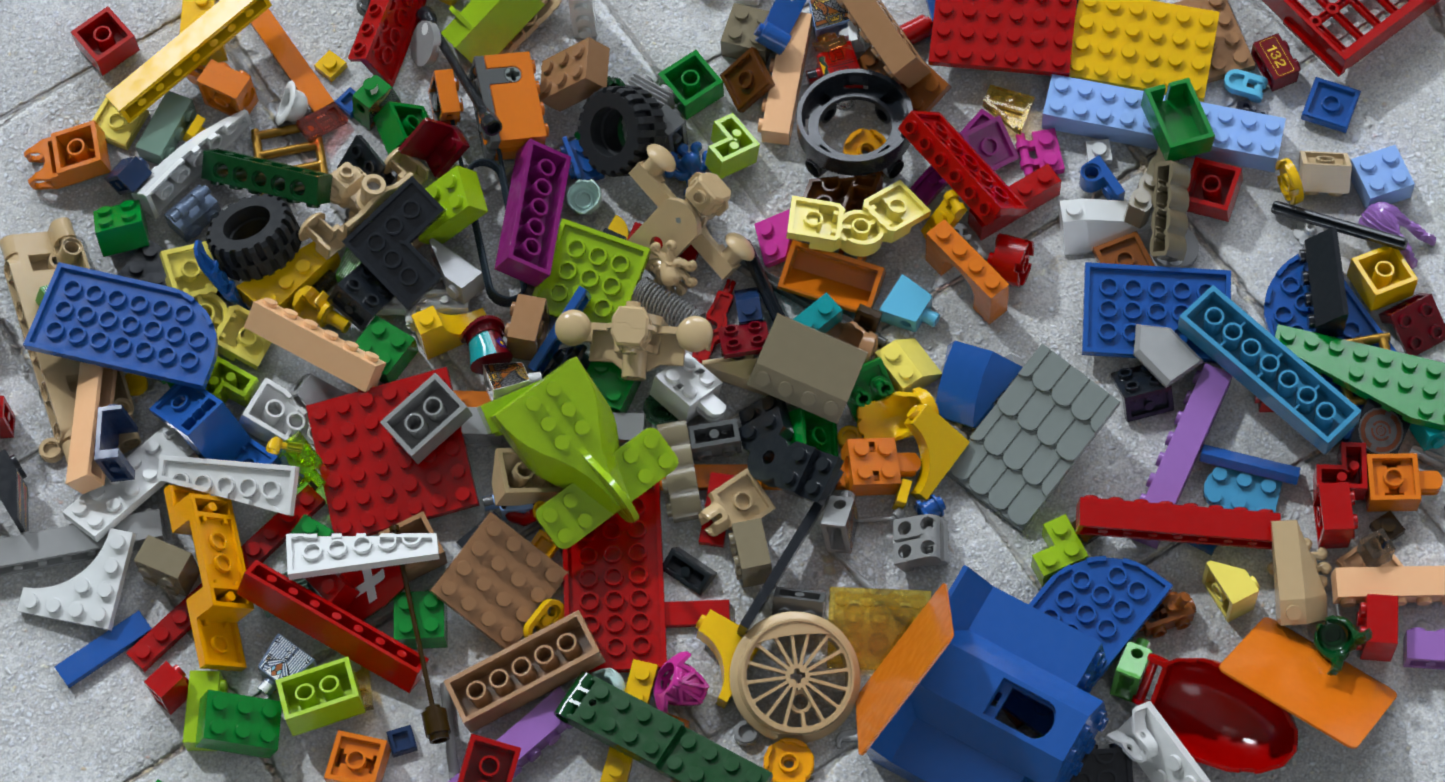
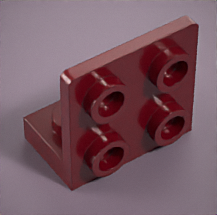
M426 117L409 137L405 139L398 150L401 154L425 160L436 178H440L451 169L470 146L458 126Z
M1418 293L1378 314L1382 323L1393 325L1405 354L1417 356L1445 341V323L1432 294Z
M752 321L746 324L727 325L718 328L722 357L727 359L760 354L769 334L766 321Z

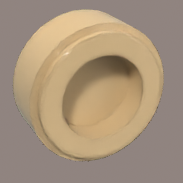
M47 438L41 442L39 454L45 462L55 463L62 459L64 456L62 445L57 443L55 438Z

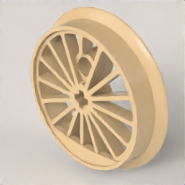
M783 612L761 620L742 637L732 657L730 688L736 707L750 726L762 735L776 741L782 738H796L804 743H808L831 734L848 718L859 695L861 682L860 666L853 646L834 624L811 613ZM810 634L823 635L822 641L803 664ZM794 635H805L799 662H797ZM789 636L793 663L778 638ZM773 639L787 665L759 643ZM828 639L837 651L807 668L808 664ZM754 648L760 650L784 670L750 661ZM838 654L844 665L842 669L809 672ZM749 665L784 676L747 680V667ZM794 670L797 671V674H802V679L798 680V683H796L795 679L790 678ZM845 672V687L810 677ZM784 680L781 684L752 699L748 688L749 684ZM809 682L843 691L839 704H836ZM787 685L769 711L763 714L756 706V702ZM806 687L835 709L827 718L823 717ZM789 691L784 720L782 724L771 720L769 716ZM796 695H801L806 699L804 709H797L794 706L793 699ZM812 706L820 722L807 726L805 712ZM790 711L794 714H800L801 727L787 726Z

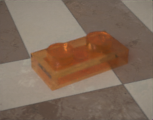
M835 32L821 34L817 36L818 41L812 43L815 52H828L847 44L844 35H837Z

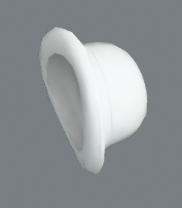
M292 80L285 86L275 122L278 126L285 121L297 122L301 120L308 108V98L303 92L296 89L295 83Z

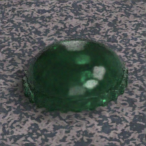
M651 395L644 401L643 411L646 419L657 427L659 424L680 421Z

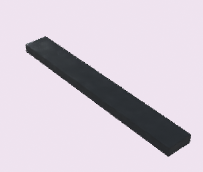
M842 470L839 471L824 506L813 503L740 622L737 630L738 635L743 637L753 626L826 506L829 497L832 496L840 483L844 473Z

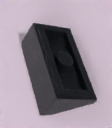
M679 547L671 548L663 562L665 573L698 595H702L717 575L716 571Z

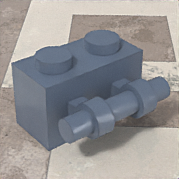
M206 185L195 187L164 214L168 226L186 242L199 236L202 230L211 223L213 218H217L218 213L221 211L218 201L209 194L211 190Z

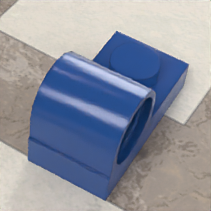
M1100 155L1081 167L1079 185L1083 191L1093 193L1102 189L1107 200L1124 201L1125 190ZM1087 176H1094L1095 178L1089 179Z

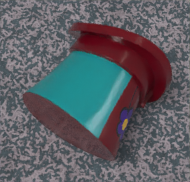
M485 315L475 319L464 329L460 336L461 343H467L469 347L470 369L473 373L483 375V365L510 363L513 359L512 353L503 340L505 325L496 316Z

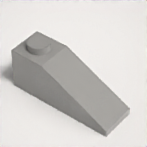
M434 238L429 240L431 257L438 272L443 276L442 282L447 294L452 299H457L462 304H465L485 289L483 273Z

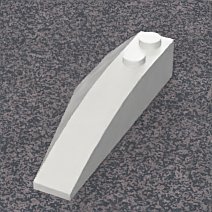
M243 109L217 122L181 145L158 166H155L151 170L152 174L134 193H131L134 201L140 200L142 209L157 219L202 174L203 151L216 148L226 150L252 124L248 111Z

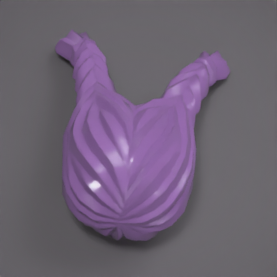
M1377 202L1368 206L1364 213L1361 214L1358 224L1404 237L1400 233V226L1410 231L1418 240L1431 246H1435L1436 243L1434 234L1426 233L1425 229H1422L1419 224L1406 218L1396 206L1386 202ZM1408 243L1407 248L1404 251L1400 250V252L1405 257L1410 268L1414 270L1418 260L1414 257L1415 254L1412 253V248Z

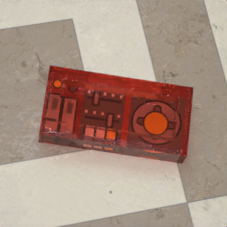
M336 102L297 120L296 126L306 140L311 142L347 124L348 118Z

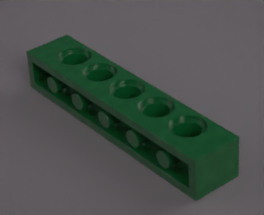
M219 148L203 151L201 178L210 180V184H227L230 189L243 190L244 188L248 189V193L251 194L266 193L279 198L283 197L287 198L286 201L289 203L304 202L310 208H320L321 204L330 203L332 174Z

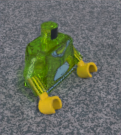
M297 431L284 442L279 437H273L268 441L266 451L277 455L283 462L281 465L300 467L297 488H301L306 483L314 491L323 487L326 481L318 473L323 461L300 431Z

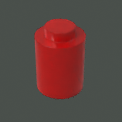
M921 14L899 27L911 44L914 45L932 35L933 21L930 17H925Z

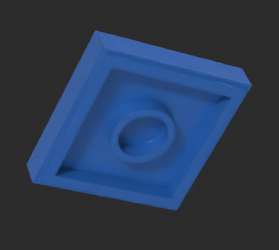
M1315 77L1301 119L1346 133L1361 91Z

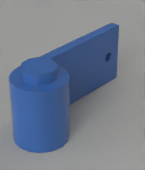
M775 0L764 23H760L754 32V35L757 36L755 41L781 55L791 39L790 32L807 0Z

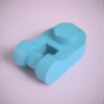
M1233 69L1226 73L1223 85L1232 94L1246 97L1254 103H1260L1264 95L1262 91L1266 89L1268 79L1257 74ZM1247 84H1252L1254 88L1247 87Z

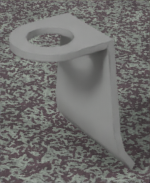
M311 373L302 376L290 392L292 397L299 396L306 405L349 394Z

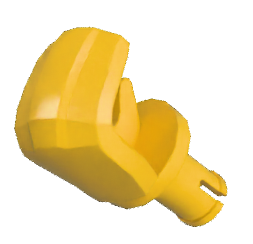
M306 285L295 293L292 310L298 313L297 316L313 320L321 328L330 324L342 333H346L351 327L352 323L346 317L337 313L335 308L326 301L329 295L323 290L319 293L314 287Z

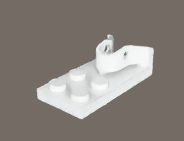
M1151 701L1136 706L1132 710V716L1118 730L1105 736L1106 741L1110 740L1119 745L1130 759L1137 762L1151 782H1211Z

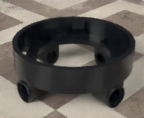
M866 69L835 71L811 84L802 95L797 108V135L799 143L807 155L805 166L809 173L815 178L821 177L827 171L850 176L868 175L883 171L890 179L898 176L904 167L903 155L910 145L908 139L898 129L902 120L913 111L912 103L906 91L890 77ZM848 85H864V86H868V89H863V88H848V89H844V86H848ZM848 100H862L875 104V112L878 118L885 124L891 122L892 129L887 141L878 149L866 154L849 155L832 149L823 141L819 133L820 121L827 123L834 117L838 103ZM806 119H808V135L804 129L806 127Z

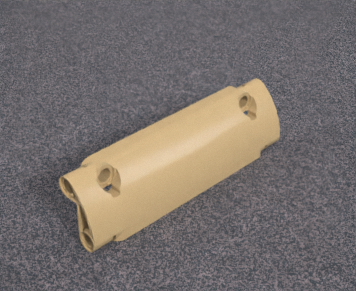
M61 217L52 221L47 232L13 234L5 236L0 240V247L5 260L4 274L24 340L39 309V305L35 301L39 288L49 285L57 267L53 263L55 258L57 262L90 269L81 241L76 239L72 222L67 217ZM28 350L55 441L61 443L68 465L80 362ZM117 370L114 404H122L134 421V404L123 371ZM139 432L119 434L118 448L123 454L141 444Z

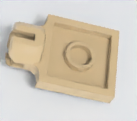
M746 468L710 492L708 497L711 500V504L703 509L698 516L701 526L712 520L713 524L706 528L705 531L711 536H718L727 529L732 531V523L763 518L776 509V507L757 479Z

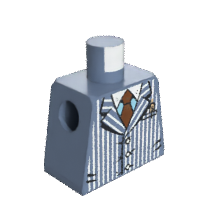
M278 633L258 665V670L265 679L257 689L269 698L277 689L275 680L317 667L318 665L314 658Z

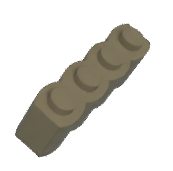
M1159 146L1156 156L1149 162L1146 173L1141 176L1137 189L1131 194L1124 215V222L1139 229L1146 225L1150 213L1154 209L1152 203L1153 191L1156 186L1154 183V169L1157 162L1165 161Z
M1171 160L1157 162L1154 169V183L1156 186L1152 196L1154 211L1151 217L1153 234L1150 240V254L1154 258L1175 262L1183 261L1187 251L1185 239L1188 229L1186 212L1189 207V193L1187 189L1190 184L1191 173L1189 166Z
M686 420L657 425L658 431L678 458L677 468L668 474L666 479H662L664 494L669 493L670 502L666 503L668 518L673 517L674 523L699 519L698 515L702 511L687 422Z

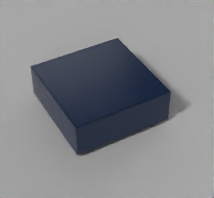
M411 725L386 732L393 758L418 751Z

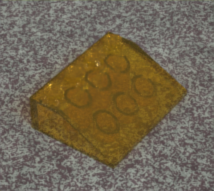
M830 587L828 621L840 629L850 641L857 655L860 670H876L931 599V591ZM829 640L827 656L837 651ZM839 654L827 661V668H844Z

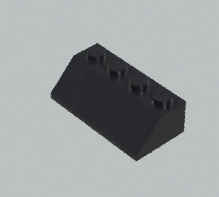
M1331 227L1304 240L1303 248L1299 249L1298 257L1299 263L1304 265L1301 280L1302 285H1306L1307 293H1304L1305 307H1309L1310 314L1307 315L1308 329H1312L1314 333L1338 337L1343 336L1349 312L1337 227Z

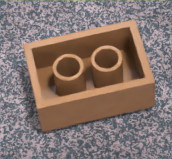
M588 37L543 60L541 66L540 102L561 112L589 98L599 89L607 87L610 48Z

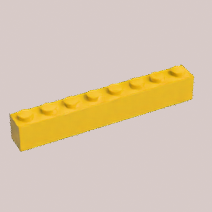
M220 0L106 94V98L128 123H131L272 6L269 0Z

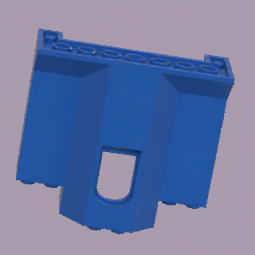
M964 565L948 591L954 629L952 641L866 753L871 761L909 782H1070L1073 775L1077 776L1083 767V762L1081 761L1085 754L1092 752L1096 744L1094 738L1098 731L1103 732L1109 721L1104 701L1089 694L1094 686L1092 680L1096 673L1100 674L1107 663L1102 642L994 587L971 568ZM1013 689L1053 711L1055 716L1054 723L1046 735L1037 739L1030 738L996 720L997 715ZM996 694H1002L995 707L992 706L991 703Z

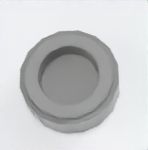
M746 720L739 722L735 726L734 739L740 746L750 747L758 741L759 732L750 726Z

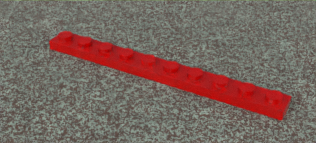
M309 485L302 489L296 495L294 516L281 513L275 514L241 546L246 570L255 560L263 563L286 541V534L291 533L302 516L305 514L312 517L326 504L325 499ZM202 583L126 652L127 656L144 673L192 629L186 600L203 587Z

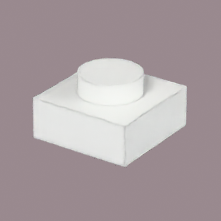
M1109 139L1085 142L1087 162L1100 155L1106 165L1112 164Z

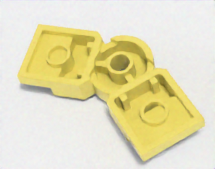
M901 180L864 199L862 210H852L846 213V209L840 203L792 196L786 238L809 242L810 249L834 252L841 248L844 252L853 256H869L879 250L882 242L893 243L909 234L912 226L930 216L931 210Z
M207 241L202 242L206 253L213 260ZM194 244L161 251L159 255L166 274V285L194 297L207 311L217 333L218 353L232 361L236 358L257 370L272 342L244 328L250 311L238 304L227 308L225 302L216 295L218 289L198 266L194 255Z

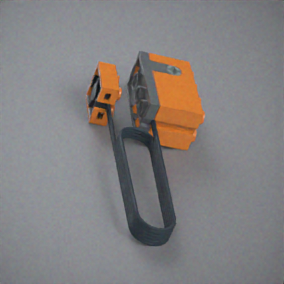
M529 51L474 56L468 75L485 106L490 112L498 116L502 123V130L495 136L487 135L481 127L479 113L473 104L484 158L473 161L467 169L473 170L476 167L484 166L493 169L497 173L505 210L509 187L503 160L515 159L517 150L529 139L545 145L546 137H549L548 124L544 123L543 120L545 114L544 104L540 102L538 96L540 95L539 81H535L534 76L536 65L535 61L531 60ZM453 69L435 70L428 94L433 119L456 126L460 122V112H463L462 98H458L459 81L457 77H454ZM461 156L458 160L459 166L464 167ZM477 219L472 223L487 295L493 303L502 307H510L512 302H516L518 294L524 295L527 283L520 281L521 292L511 297L503 296L494 289L479 220Z

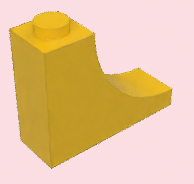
M431 306L411 315L418 341L427 360L465 344L461 343L460 340L464 329L475 319L485 316L486 313L483 308L464 314L446 315L436 311L434 306Z
M928 404L913 406L907 413L908 418L904 425L911 431L918 444L921 460L919 476L910 494L917 500H927L970 441Z
M710 609L707 616L701 615L695 628L699 629L696 638L711 649L719 663L722 687L716 705L725 709L732 697L730 688L731 661L742 636L737 634L738 624ZM754 648L750 656V661L754 659L756 653L758 652L757 648Z

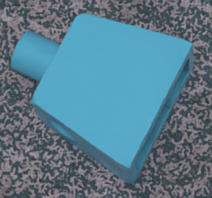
M903 274L879 309L882 312L880 321L912 332H916L922 322L935 327L939 321L940 314L931 310L932 295Z

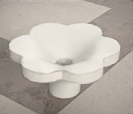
M1299 221L1297 228L1293 231V236L1303 246L1304 240L1324 230L1321 227Z

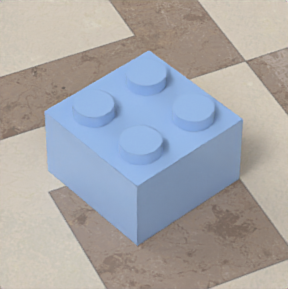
M1396 145L1351 159V181L1365 210L1368 206L1377 202L1393 204L1411 198L1415 183Z

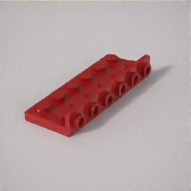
M371 0L348 59L351 62H362L373 75H378L393 87L410 45L413 32L418 24L416 13L421 7L425 6L427 0Z
M911 111L898 127L899 131L985 225H991L999 215L1023 216L1029 209L940 112Z

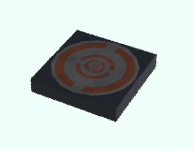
M1368 398L1361 409L1359 422L1353 427L1347 442L1366 443V453L1398 454L1411 423L1403 420L1402 415L1392 410L1388 412L1382 408L1381 404Z

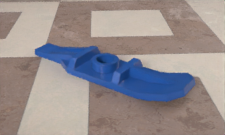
M196 240L194 255L203 273L226 300L249 310L243 302L234 280L228 279L227 274L218 268L219 262L212 260L206 253L202 242Z

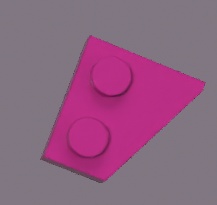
M790 209L754 224L764 265L767 268L786 261L793 240L786 238Z

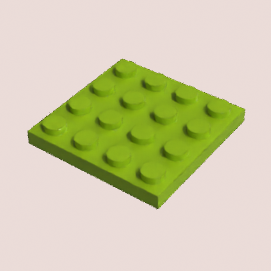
M562 218L558 229L550 276L535 287L532 296L546 298L550 316L558 318L578 287L581 286L592 297L583 310V313L588 316L590 322L612 323V316L618 307L626 306L627 301H632L633 291L641 280L649 260L650 248Z

